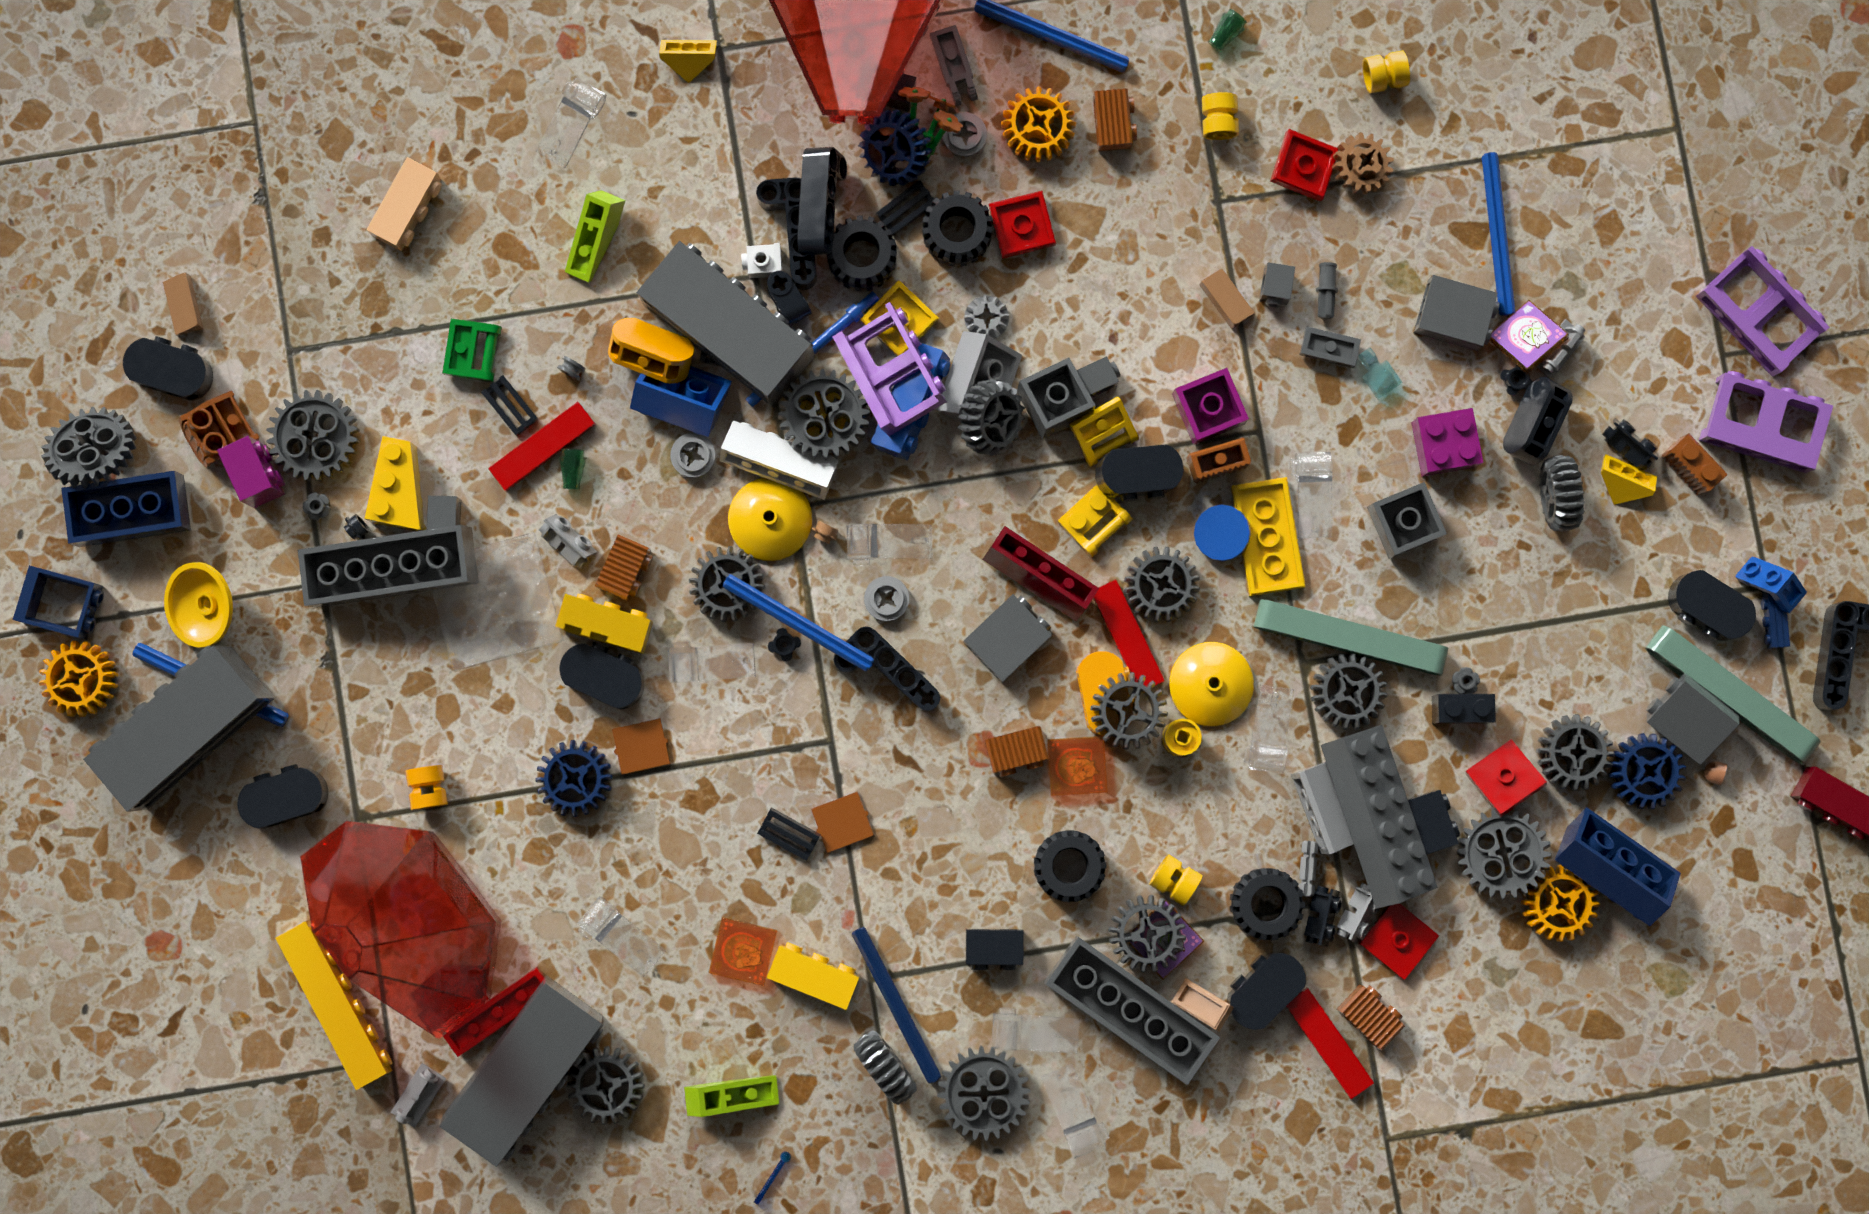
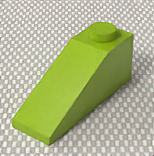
M602 190L586 194L565 268L566 273L586 282L592 281L618 228L626 200Z
M776 1075L684 1087L687 1116L705 1117L779 1104Z

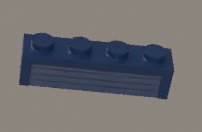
M1760 590L1762 592L1761 609L1764 610L1762 624L1766 632L1764 643L1767 645V649L1790 647L1787 612L1780 609L1770 593Z

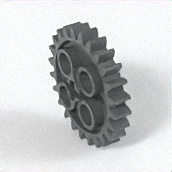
M821 369L820 376L816 377L811 370L809 372V379L806 380L802 375H799V385L793 382L790 383L792 393L788 391L783 392V397L787 401L779 402V407L785 411L778 413V419L786 420L780 424V430H789L785 434V440L794 438L792 443L793 449L801 445V455L804 456L810 450L812 451V459L815 460L818 453H822L824 461H827L828 453H833L834 457L838 459L839 450L842 449L844 453L849 454V444L858 447L859 442L856 437H865V432L860 428H868L869 422L862 418L869 417L870 410L862 409L868 403L865 399H859L863 395L860 389L854 391L856 386L855 380L847 384L845 373L838 379L836 378L835 370L831 372L830 376H826L824 369ZM815 392L820 393L824 411L826 414H829L828 424L833 433L832 438L828 437L824 418L822 415H819L820 405ZM829 393H837L841 399L836 403H832L826 399V396ZM804 400H808L813 403L814 407L811 410L805 411L799 407V404ZM838 419H845L850 425L845 429H839L834 425V422ZM816 426L822 430V434L818 437H812L807 433V430L810 427Z
M308 390L304 391V398L294 393L293 403L284 399L286 408L284 410L278 407L275 408L279 417L269 418L270 421L275 423V427L266 429L267 432L274 436L266 440V443L275 445L269 451L273 456L279 455L275 463L279 466L285 464L283 471L286 473H290L294 469L293 477L297 479L304 474V480L310 482L313 474L318 481H322L323 473L329 478H333L332 470L334 468L342 473L343 469L340 464L342 462L351 464L347 457L348 453L357 454L351 448V445L360 443V440L353 437V434L360 432V429L351 426V424L357 421V418L355 416H347L351 412V408L348 406L341 408L343 401L338 398L333 402V395L329 392L323 399L322 392L316 390L314 397H312ZM316 411H318V416L316 417V420H315V419H314V413H315ZM301 414H306V423L301 427H297L295 423L296 418ZM329 417H334V426L329 430H324V421ZM314 431L317 432L318 437H313L312 440L308 438L309 434H314ZM301 441L303 443L302 451L299 454L293 455L292 446L296 442ZM330 445L331 453L327 457L321 458L319 452L322 446ZM312 448L313 457L312 460H308Z
M91 407L89 413H85L83 409H80L79 416L76 417L69 413L70 420L66 422L60 419V428L51 427L50 429L54 435L45 436L48 444L41 447L44 451V454L41 456L48 472L51 473L55 480L59 479L62 485H66L69 482L72 488H75L79 482H81L84 488H87L89 482L92 481L95 486H99V479L103 478L109 482V475L111 473L119 476L120 473L117 468L119 466L127 468L128 464L125 459H132L134 456L131 450L137 448L134 443L136 436L129 421H126L123 414L118 416L116 410L108 413L106 407H103L99 413H97L95 407Z
M1494 809L1491 811L1492 817L1489 818L1483 812L1480 813L1482 822L1479 823L1472 819L1471 824L1474 829H1463L1468 838H1459V844L1465 847L1457 850V855L1465 857L1458 861L1459 867H1467L1462 872L1463 877L1472 876L1469 882L1471 887L1478 883L1480 884L1479 894L1484 893L1488 889L1490 899H1493L1496 893H1500L1502 901H1505L1507 893H1511L1513 899L1517 900V891L1520 890L1525 896H1528V886L1536 890L1538 889L1535 881L1536 878L1543 881L1546 879L1541 870H1550V865L1544 862V860L1552 858V853L1544 851L1551 847L1550 841H1541L1546 836V831L1536 832L1539 822L1536 821L1530 825V815L1526 814L1520 819L1517 809L1512 816L1506 813L1500 817ZM1497 830L1502 832L1505 849L1509 853L1508 859L1513 875L1512 878H1508L1506 875L1503 858L1500 855V846L1496 835ZM1517 831L1523 835L1522 840L1518 843H1511L1507 840V836L1511 832ZM1483 838H1491L1495 844L1491 849L1485 850L1479 846V842ZM1518 859H1526L1529 861L1530 866L1528 869L1520 871L1514 867V863ZM1491 865H1497L1502 869L1501 873L1496 877L1488 876L1485 871Z
M980 1045L977 1054H974L971 1047H969L968 1057L966 1058L960 1052L957 1053L960 1062L955 1063L949 1060L948 1062L952 1070H942V1074L947 1077V1081H938V1085L945 1088V1091L937 1093V1097L946 1099L939 1107L940 1109H949V1112L944 1116L945 1120L954 1118L955 1121L952 1128L955 1129L962 1125V1135L965 1136L971 1130L974 1140L978 1137L979 1132L983 1133L985 1141H988L989 1132H993L998 1139L1000 1138L999 1129L1002 1128L1009 1134L1010 1128L1008 1124L1011 1122L1018 1126L1019 1122L1015 1116L1017 1114L1025 1116L1026 1112L1020 1107L1030 1103L1028 1099L1023 1097V1094L1031 1092L1030 1088L1022 1087V1084L1028 1081V1077H1019L1018 1075L1023 1070V1067H1013L1016 1060L1014 1056L1006 1061L1005 1050L998 1056L995 1055L994 1046L990 1048L989 1053H985L983 1046ZM994 1070H1001L1005 1073V1080L1000 1085H994L989 1081V1076ZM968 1071L975 1073L977 1076L976 1083L969 1087L963 1085L960 1081L962 1074ZM983 1085L989 1091L1009 1089L1008 1094H988L986 1100H981L980 1095L963 1097L958 1095L960 1091L978 1092ZM996 1099H1002L1007 1103L1006 1110L1001 1114H996L991 1110V1104ZM965 1102H976L979 1106L978 1111L974 1115H966L962 1111V1106Z

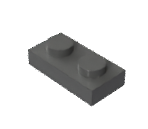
M1307 326L1304 331L1299 355L1354 368L1361 339Z

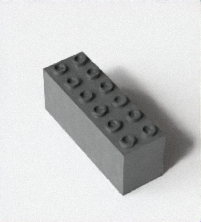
M679 240L636 292L647 309L680 335L688 338L695 347L703 351L709 358L713 359L719 366L774 408L783 397V392L788 391L790 388V383H794L816 357L812 348L814 345L810 342L811 338L800 329H797L795 332L788 325L789 321L776 311L772 314L766 307L767 303L756 294L752 297L749 296L744 290L746 287L734 277L729 280L723 274L724 270L713 260L707 263L701 256L702 252L694 245L689 243L686 246Z
M209 645L197 654L198 659L192 665L187 664L175 673L176 679L169 685L165 683L157 688L153 693L155 696L148 703L143 702L132 711L133 716L129 720L116 724L110 730L111 735L106 740H99L89 748L90 754L83 760L127 812L148 810L275 699L232 647H211Z
M546 975L525 1006L443 1114L439 1127L497 1167L501 1160L506 1163L516 1149L515 1145L518 1137L520 1136L524 1139L533 1127L532 1122L535 1114L541 1115L550 1104L551 1100L549 1099L552 1096V1091L554 1089L559 1091L567 1081L568 1070L571 1065L576 1068L586 1054L585 1046L588 1042L594 1044L603 1032L602 1014Z

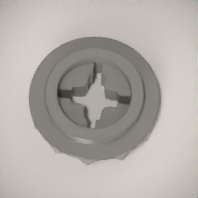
M963 112L955 114L954 116L957 117L958 122L965 125L967 132L972 133L973 136L968 138L967 145H965L963 139L957 137V135L961 134L962 129L959 133L946 131L943 136L946 148L952 151L955 156L968 157L978 154L987 139V129L984 122L972 113Z
M984 295L975 298L967 306L964 320L969 332L987 334L995 339L1006 330L1009 314L1006 305L997 297ZM985 307H988L990 315L999 316L990 320L988 329H986L983 319L974 318L983 315Z
M688 433L679 437L674 442L670 454L674 468L683 476L693 478L707 474L714 465L716 455L711 441L704 435ZM697 445H699L698 455L701 456V458L704 459V461L694 460L693 463H691L690 466H688L689 457L682 451L692 452L694 448L696 449Z
M890 576L879 577L873 580L865 591V607L871 616L878 620L894 621L902 616L908 607V590L897 578ZM879 590L887 595L889 592L896 590L892 596V601L896 607L885 604L879 609L878 607L882 599L877 591Z

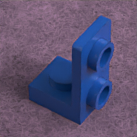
M1751 557L1735 576L1740 582L1770 593L1780 609L1787 613H1791L1807 594V591L1794 572L1756 557Z

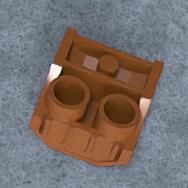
M232 390L204 402L195 409L179 416L178 420L185 439L198 461L206 468L221 459L217 452L218 449L246 436H250L257 441L260 438L257 433H254L244 417Z

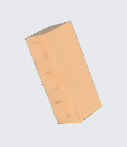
M407 157L367 228L371 236L399 251H402L404 246H409L414 238L415 232L413 230L418 221L422 222L427 215L429 201L431 198H435L441 189L442 184L440 182L442 179L437 172Z

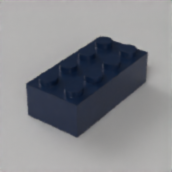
M176 471L115 479L109 482L102 481L99 482V486L89 483L87 488H84L82 485H77L75 488H72V486L61 488L68 544L77 547L191 530L184 475Z
M1587 807L1567 826L1555 858L1565 869L1576 874L1589 886L1596 888L1612 902L1617 903L1636 919L1643 921L1648 926H1651L1671 907L1681 874Z

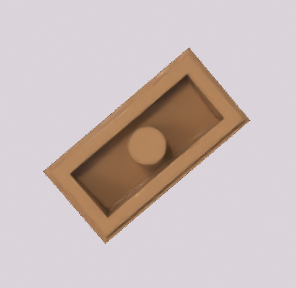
M1223 269L1208 276L1199 284L1231 329L1255 313Z
M185 272L164 281L163 286L175 335L179 336L204 329L191 276Z

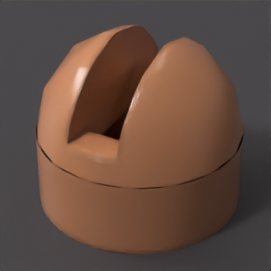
M1717 761L1708 763L1705 766V778L1709 782L1721 786L1727 764Z

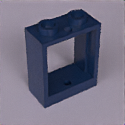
M29 565L13 620L87 640L88 635L93 633L96 625V619L94 618L96 609L103 602V585ZM47 578L88 589L76 629L35 619Z

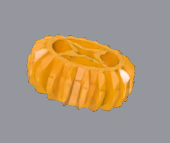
M1040 86L1036 88V94H1032L1030 88L1025 89L1026 97L1017 93L1015 95L1017 102L1009 100L1007 106L1010 110L1003 111L1002 116L1006 120L1001 121V127L1007 130L1003 132L1002 136L1005 139L1011 138L1007 143L1008 148H1013L1017 145L1015 155L1019 156L1023 151L1026 152V161L1030 160L1031 154L1036 155V162L1041 161V155H1045L1047 161H1050L1052 159V151L1055 155L1060 156L1062 154L1060 147L1068 149L1070 143L1067 139L1074 138L1075 133L1071 129L1076 128V122L1070 119L1074 117L1075 113L1072 110L1066 111L1070 106L1069 101L1060 103L1062 99L1061 93H1058L1054 98L1051 96V88L1047 89L1046 94H1041L1042 89ZM1040 105L1048 107L1049 109L1046 111H1038L1034 106ZM1024 111L1028 123L1021 132H1018L1016 119ZM1058 117L1061 123V131L1056 138H1053L1049 126ZM1034 121H1036L1038 124L1043 122V128H1041L1040 126L1034 127ZM1039 138L1043 144L1031 143L1028 140Z
M72 641L69 647L63 643L60 645L61 653L57 650L51 651L53 660H43L49 667L47 670L41 669L39 671L41 675H46V680L39 681V685L47 686V689L41 694L43 697L51 696L47 704L49 706L57 705L56 711L58 713L66 711L67 716L74 717L76 713L79 717H86L88 710L90 714H96L97 706L101 708L107 706L104 698H114L109 689L117 688L118 684L111 682V678H116L119 674L118 672L110 671V669L116 663L114 661H107L110 654L106 651L101 652V646L95 644L91 647L88 641H83L81 645L78 641ZM86 656L95 664V667L84 669L81 663H77L75 657ZM65 667V675L59 680L61 670ZM78 674L83 675V677L79 679L80 684L74 683L75 680L79 678ZM98 678L97 687L93 692L92 683ZM74 689L76 694L81 696L82 701L73 702L62 691Z
M1557 865L1556 870L1550 866V870H1545L1546 879L1544 881H1536L1538 889H1527L1529 900L1523 899L1521 904L1529 905V909L1524 910L1522 914L1523 916L1532 915L1527 924L1530 927L1538 924L1535 930L1537 935L1545 932V939L1552 940L1555 935L1557 942H1563L1565 936L1568 940L1573 941L1575 940L1574 931L1579 936L1585 934L1582 925L1592 928L1593 924L1588 918H1597L1598 914L1592 912L1591 909L1592 907H1599L1600 903L1592 901L1591 897L1598 895L1597 890L1589 891L1588 888L1591 886L1585 881L1582 882L1583 879L1570 870L1566 869L1565 871L1562 865ZM1562 879L1572 884L1574 888L1562 893L1551 882ZM1545 889L1544 893L1547 897V902L1540 910V896ZM1557 898H1564L1565 901L1562 902L1563 909L1556 908V905L1559 903ZM1580 898V910L1577 915L1573 905ZM1559 914L1569 924L1556 927L1550 924L1546 918Z

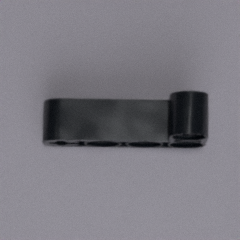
M834 147L806 148L803 152L797 239L798 250L801 255H826L832 251L837 181H844L847 177L846 159Z
M794 177L762 181L756 190L759 205L767 211L786 210L792 280L800 290L811 289L817 281L815 255H801L794 250L795 245L798 244V226L794 225L792 220L795 216L799 215L800 198L791 197L790 192L794 188H801V178ZM768 190H773L777 193L775 199L771 201L764 200L762 195ZM800 263L806 264L807 280H801L799 276L801 275Z
M1842 601L1830 605L1825 611L1813 691V702L1822 711L1838 710L1847 703L1857 632L1869 633V624L1866 622L1869 604ZM1839 608L1846 612L1845 621L1840 620L1838 617ZM1836 635L1842 640L1841 649H1838L1834 644ZM1832 663L1838 667V675L1836 677L1830 672ZM1828 683H1836V686L1834 684L1828 685ZM1828 693L1829 696L1833 697V702L1831 701V699L1827 698Z
M867 626L861 627L846 641L874 659L873 665L918 709L930 712L938 707L940 702L938 690L876 630ZM863 633L872 634L874 637L873 645L867 648L860 646L858 643L859 636ZM884 652H890L895 657V661L890 667H883L878 661L879 656ZM834 655V665L841 673L850 674L858 669L855 665L849 668L841 667L838 662L840 656ZM906 671L911 672L915 676L914 684L909 687L902 686L899 682V676ZM920 681L925 684L921 687L925 694L930 692L934 694L932 700L935 703L933 705L929 703L922 705V696L918 692L915 693L914 697L910 694V692L918 687Z

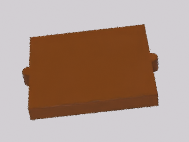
M661 718L612 729L616 746L614 753L618 755L622 775L671 764L666 745L668 739L665 738Z
M858 791L811 809L818 827L816 832L821 834L827 853L874 836L867 818L869 813L864 810Z

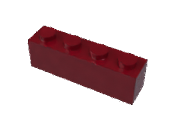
M1006 526L1003 527L982 559L1076 622L1099 590L1097 586Z
M1816 766L1806 767L1790 797L1798 801L1797 805L1809 812L1815 810L1822 814V820L1833 826L1840 824L1847 828V834L1861 841L1864 838L1869 841V796Z

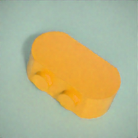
M624 318L617 321L613 326L608 347V355L614 363L664 383H678L685 380L689 374L694 353V346L688 338L637 318Z
M1106 651L1089 654L1081 661L1076 670L1087 728L1099 736H1104L1107 731L1104 729L1096 733L1095 729L1102 725L1101 721L1091 722L1092 717L1099 716V711H1091L1090 706H1099L1100 702L1095 701L1092 697L1094 694L1103 697L1104 694L1098 687L1102 684L1109 689L1108 678L1112 677L1117 684L1119 683L1117 679L1119 673L1124 675L1125 681H1128L1130 673L1128 667H1123L1122 660L1118 656ZM1128 688L1116 690L1109 698L1115 701H1127L1130 696ZM1133 701L1127 707H1122L1126 717L1124 723L1129 716L1133 715ZM1106 706L1108 722L1117 730L1119 716L1114 710Z

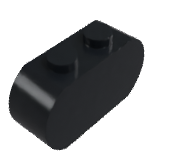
M155 336L154 340L147 338L138 339L126 349L123 356V369L128 379L137 385L189 401L202 398L211 388L213 382L211 365L198 354L199 350L182 344L180 349L171 346L172 341Z
M1540 377L1533 381L1526 389L1503 439L1505 452L1529 465L1541 462L1549 454L1573 401L1572 392L1547 377Z
M1167 444L1113 449L1099 460L1095 469V480L1098 488L1104 495L1111 499L1121 498V502L1138 500L1137 496L1148 495V499H1160L1165 497L1164 493H1167L1179 484L1183 476L1184 466L1179 453Z
M1704 570L1681 575L1670 586L1668 602L1671 610L1679 615L1678 619L1689 626L1696 625L1702 629V634L1710 640L1727 641L1742 637L1752 629L1755 623L1756 609L1753 601Z
M593 642L592 646L585 643L577 644L565 652L559 667L560 676L565 685L619 710L635 705L641 698L644 691V678L641 671L633 666L635 660L620 653L615 658L607 654L609 648Z
M297 764L281 768V774L272 777L270 773L253 777L254 782L246 784L240 791L237 801L239 814L248 825L258 829H266L320 812L328 799V786L325 779L317 771L309 768H298Z
M1272 952L1268 953L1265 957L1263 954L1259 955L1250 964L1252 970L1245 977L1242 974L1239 975L1231 983L1230 987L1232 990L1227 995V1003L1234 1007L1230 1015L1237 1023L1248 1029H1264L1305 988L1306 975L1303 966L1297 959L1288 954Z

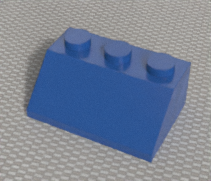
M690 366L687 378L678 383H664L640 374L635 382L630 409L638 411L643 415L663 420L668 424L685 428L696 434L709 437L718 421L732 381Z

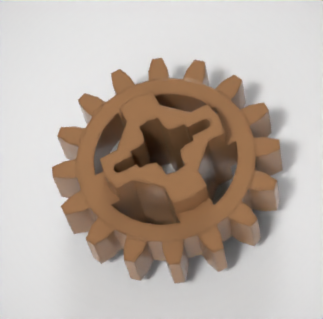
M1359 132L1355 138L1350 135L1345 139V142H1341L1338 145L1339 151L1332 157L1338 161L1332 166V169L1339 170L1340 172L1335 177L1336 180L1342 178L1345 180L1342 186L1344 189L1349 185L1353 186L1352 193H1356L1360 188L1364 195L1370 192L1371 189L1374 192L1381 188V185L1388 182L1387 175L1393 172V169L1388 165L1394 161V158L1387 157L1386 155L1391 149L1389 147L1384 149L1381 147L1383 139H1379L1377 142L1373 141L1374 135L1372 133L1366 139H1364L1362 132ZM1367 157L1364 166L1359 170L1362 160Z

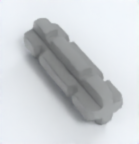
M1303 841L1301 852L1304 854L1301 857L1299 879L1302 880L1301 884H1299V889L1303 891L1304 896L1312 897L1315 892L1313 881L1316 880L1317 858H1315V854H1318V843L1315 841Z

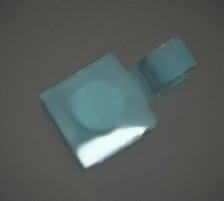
M1371 348L1358 355L1359 360L1368 370V373L1363 375L1362 378L1377 400L1403 383L1387 360L1381 364L1378 362V358Z

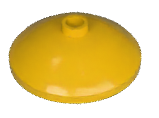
M760 478L746 484L735 495L729 508L728 525L735 543L747 555L751 554L754 558L762 561H778L795 554L805 544L812 528V511L808 499L803 492L767 478ZM767 512H772L775 515L774 519L770 522L764 520V515Z
M193 562L180 566L169 578L164 594V608L167 621L175 635L181 641L193 647H207L219 642L227 633L233 616L232 595L224 577L214 567L206 563Z
M1204 642L1190 647L1178 657L1170 673L1169 690L1174 705L1185 718L1203 726H1220L1235 720L1246 710L1253 695L1254 679L1248 662L1237 650L1223 643ZM1210 678L1218 680L1219 685L1217 688L1210 687Z

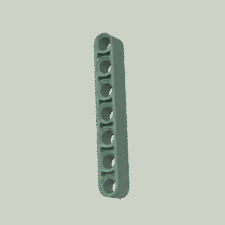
M1260 599L1253 626L1262 631L1351 654L1354 653L1358 656H1365L1366 658L1437 676H1442L1449 649L1446 646L1263 599Z
M1662 625L1645 648L1650 655L1681 677L1686 673L1739 715L1740 722L1793 761L1804 765L1821 741L1816 735L1673 629Z

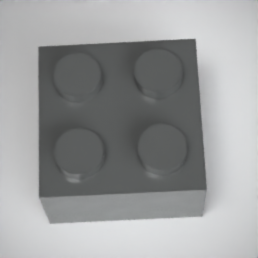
M1070 358L1020 380L1018 384L1017 394L1022 397L1021 401L1042 439L1070 427L1069 424L1093 411L1096 406Z
M1425 482L1374 502L1367 507L1388 559L1447 534Z

